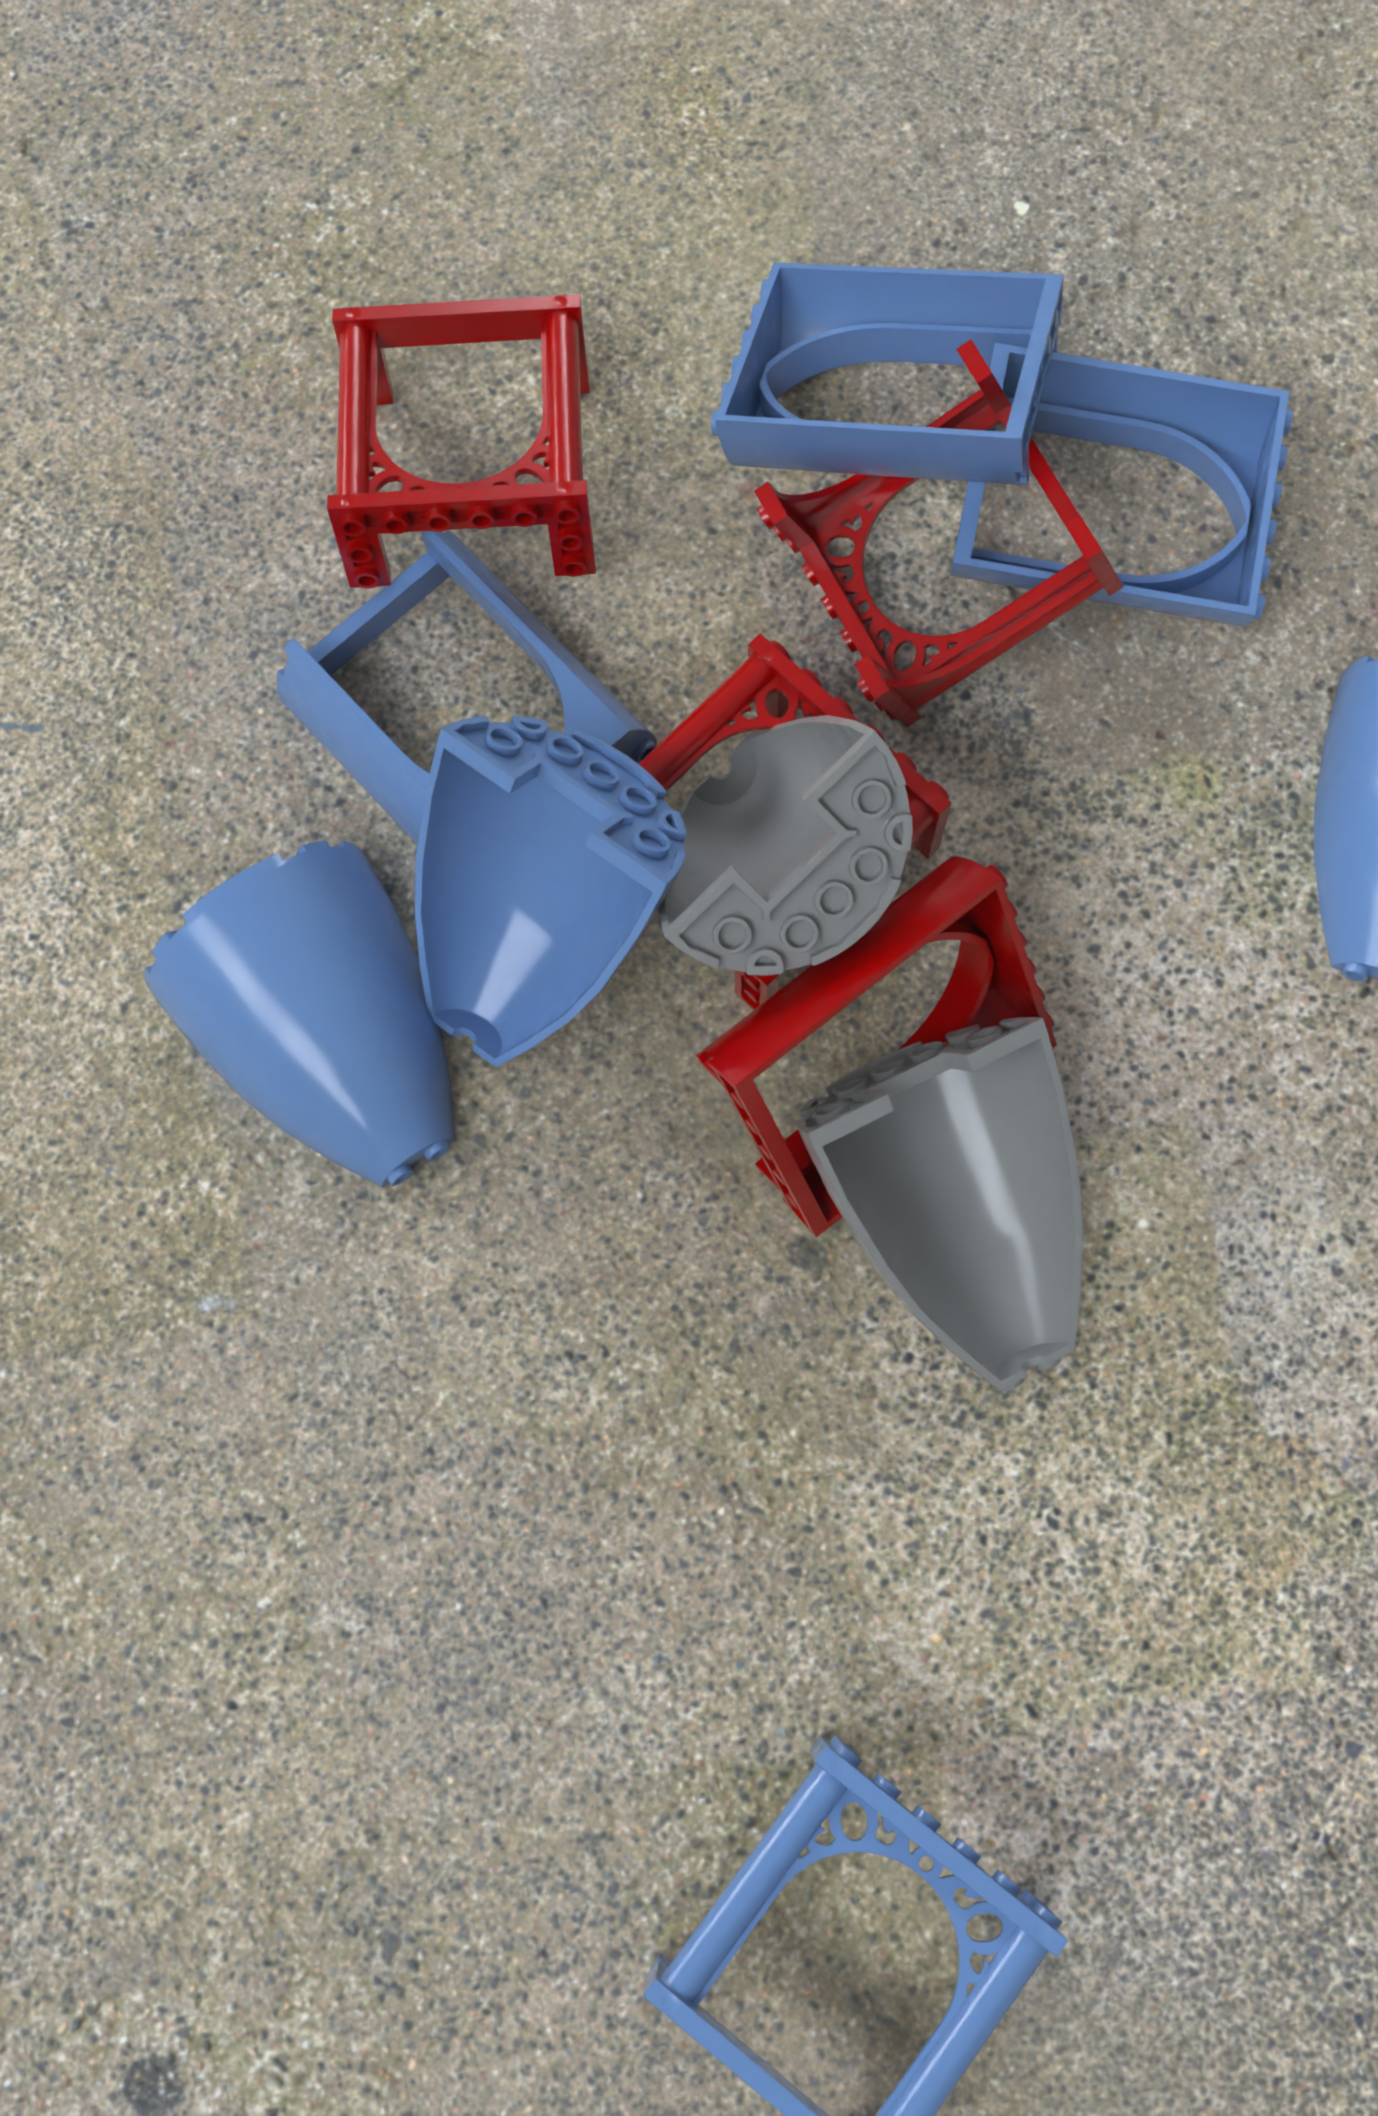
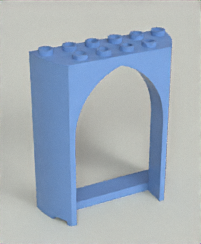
M774 262L768 279H763L760 301L752 307L749 330L743 331L740 354L733 358L730 381L725 382L723 385L720 408L713 411L711 419L712 435L719 436L723 452L733 466L1028 485L1029 443L1052 352L1058 353V328L1062 320L1064 274ZM971 339L986 364L990 367L995 342L1027 348L1005 432L803 420L790 413L777 401L781 395L798 383L822 372L851 364L888 361L965 365L956 349Z
M995 342L989 369L1012 405L1027 348ZM1052 352L1033 427L1034 432L1140 449L1178 462L1198 475L1214 490L1226 507L1236 536L1221 551L1195 566L1159 575L1116 573L1124 586L1122 589L1108 596L1103 588L1086 600L1240 627H1247L1253 619L1260 620L1265 604V594H1259L1261 582H1266L1271 565V557L1265 556L1266 544L1271 545L1277 525V519L1270 518L1272 507H1277L1282 492V482H1277L1276 478L1278 470L1282 471L1288 452V446L1282 445L1283 434H1288L1293 418V409L1287 408L1290 391ZM968 481L950 576L1031 590L1068 566L1062 563L973 548L985 483Z
M449 530L446 533L422 531L421 534L427 553L391 582V586L384 587L309 651H306L295 638L290 640L284 649L289 656L285 670L280 669L277 673L279 699L417 845L426 786L430 773L415 764L338 685L331 675L450 576L547 675L560 698L564 710V734L571 736L573 729L579 730L611 745L638 763L656 747L657 743L655 736Z

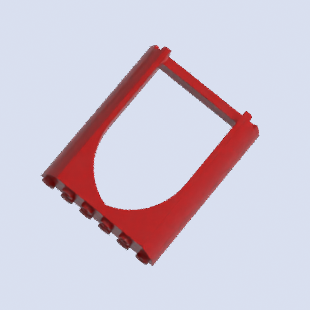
M951 856L893 901L871 929L852 946L818 965H811L695 1056L698 1062L724 1087L762 1157L755 1163L757 1169L782 1193L783 1201L816 1238L841 1219L842 1216L828 1194L799 1130H796L785 1140L781 1135L753 1081L762 1072L924 945L942 940H960L959 953L953 973L933 1011L899 1049L920 1041L922 1045L933 1041L944 1043L947 1042L945 1035L950 1031L979 1024L980 1029L1000 1026L999 1023L1003 1019L1020 1017L1043 1018L1052 1049L1057 1046L1051 1028L1054 1026V1021L1045 1010L1043 1001L1046 998L1034 977L1037 970L1025 950L1027 940L1018 929L1015 918L1018 916L1017 910L1008 899L1005 888L1008 887L1007 880L994 865H989L986 868L970 859Z

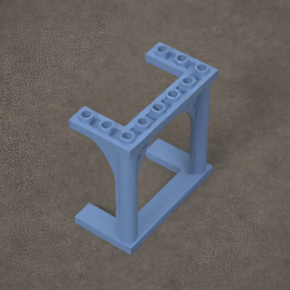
M820 1735L809 1750L815 1764L806 1779L674 1960L670 1962L660 1954L649 1969L643 1996L784 2116H830L699 2006V2003L781 1890L800 1871L821 1859L842 1853H873L894 1859L918 1873L930 1884L944 1903L956 1933L959 1966L955 1991L947 2012L875 2116H935L1046 1954L1050 1952L1055 1957H1058L1068 1939L1058 1930L1062 1921L1042 1901L1027 1889H1024L1019 1896L1018 1894L1022 1889L998 1869L991 1877L977 1865L982 1856L958 1837L953 1844L949 1843L936 1832L941 1823L919 1805L916 1806L913 1812L908 1810L896 1800L902 1792L879 1773L873 1780L866 1776L859 1768L862 1760L852 1748L835 1735L830 1742ZM851 1802L859 1804L867 1816L865 1834L858 1840L848 1838L841 1827L842 1810ZM877 1812L883 1816L882 1823L885 1830L889 1834L891 1830L895 1832V1839L890 1844H884L876 1838L875 1834L878 1827ZM828 1817L834 1840L828 1845H823L815 1841V1838L820 1833L826 1831L825 1828L821 1827V1824ZM909 1838L919 1846L912 1853H910ZM807 1847L809 1853L799 1857L803 1849ZM924 1856H928L933 1860V1866L928 1871H924L919 1867V1861ZM943 1866L953 1873L952 1875L939 1877ZM959 1888H966L963 1891L965 1896L969 1898L981 1896L986 1901H977L966 1908H962L955 1902L954 1893ZM990 1913L1000 1918L1002 1930L998 1936L991 1940L978 1941L972 1939L967 1934L966 1927L969 1920L975 1915ZM974 1952L981 1955L995 1953L990 1963L983 1959L982 1968L979 1972H976L971 1967L970 1958ZM968 1983L974 1984L969 1993L966 1994Z

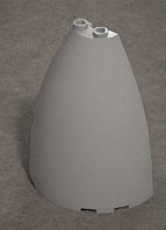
M831 715L804 717L748 735L727 756L731 766L726 775L717 778L709 774L688 794L680 812L687 833L684 839L686 857L676 880L659 908V915L665 938L692 958L714 968L719 966L725 969L746 972L747 975L761 976L783 974V971L803 967L808 964L815 966L852 946L871 929L890 905L902 881L900 876L904 868L907 852L911 851L913 827L905 778L889 747L874 729L856 720Z
M1040 1017L1003 1019L999 1023L1000 1026H990L980 1029L979 1024L948 1032L945 1035L947 1042L944 1043L933 1041L922 1045L920 1041L865 1064L827 1086L828 1097L810 1099L799 1111L802 1119L796 1121L801 1138L828 1194L872 1267L920 1323L956 1357L999 1391L1011 1390L1020 1386L1026 1377L1025 1372L1031 1367L1035 1366L1037 1370H1047L1058 1365L1061 1361L1060 1358L1075 1350L1083 1246L1079 1166L1061 1078L1044 1020Z

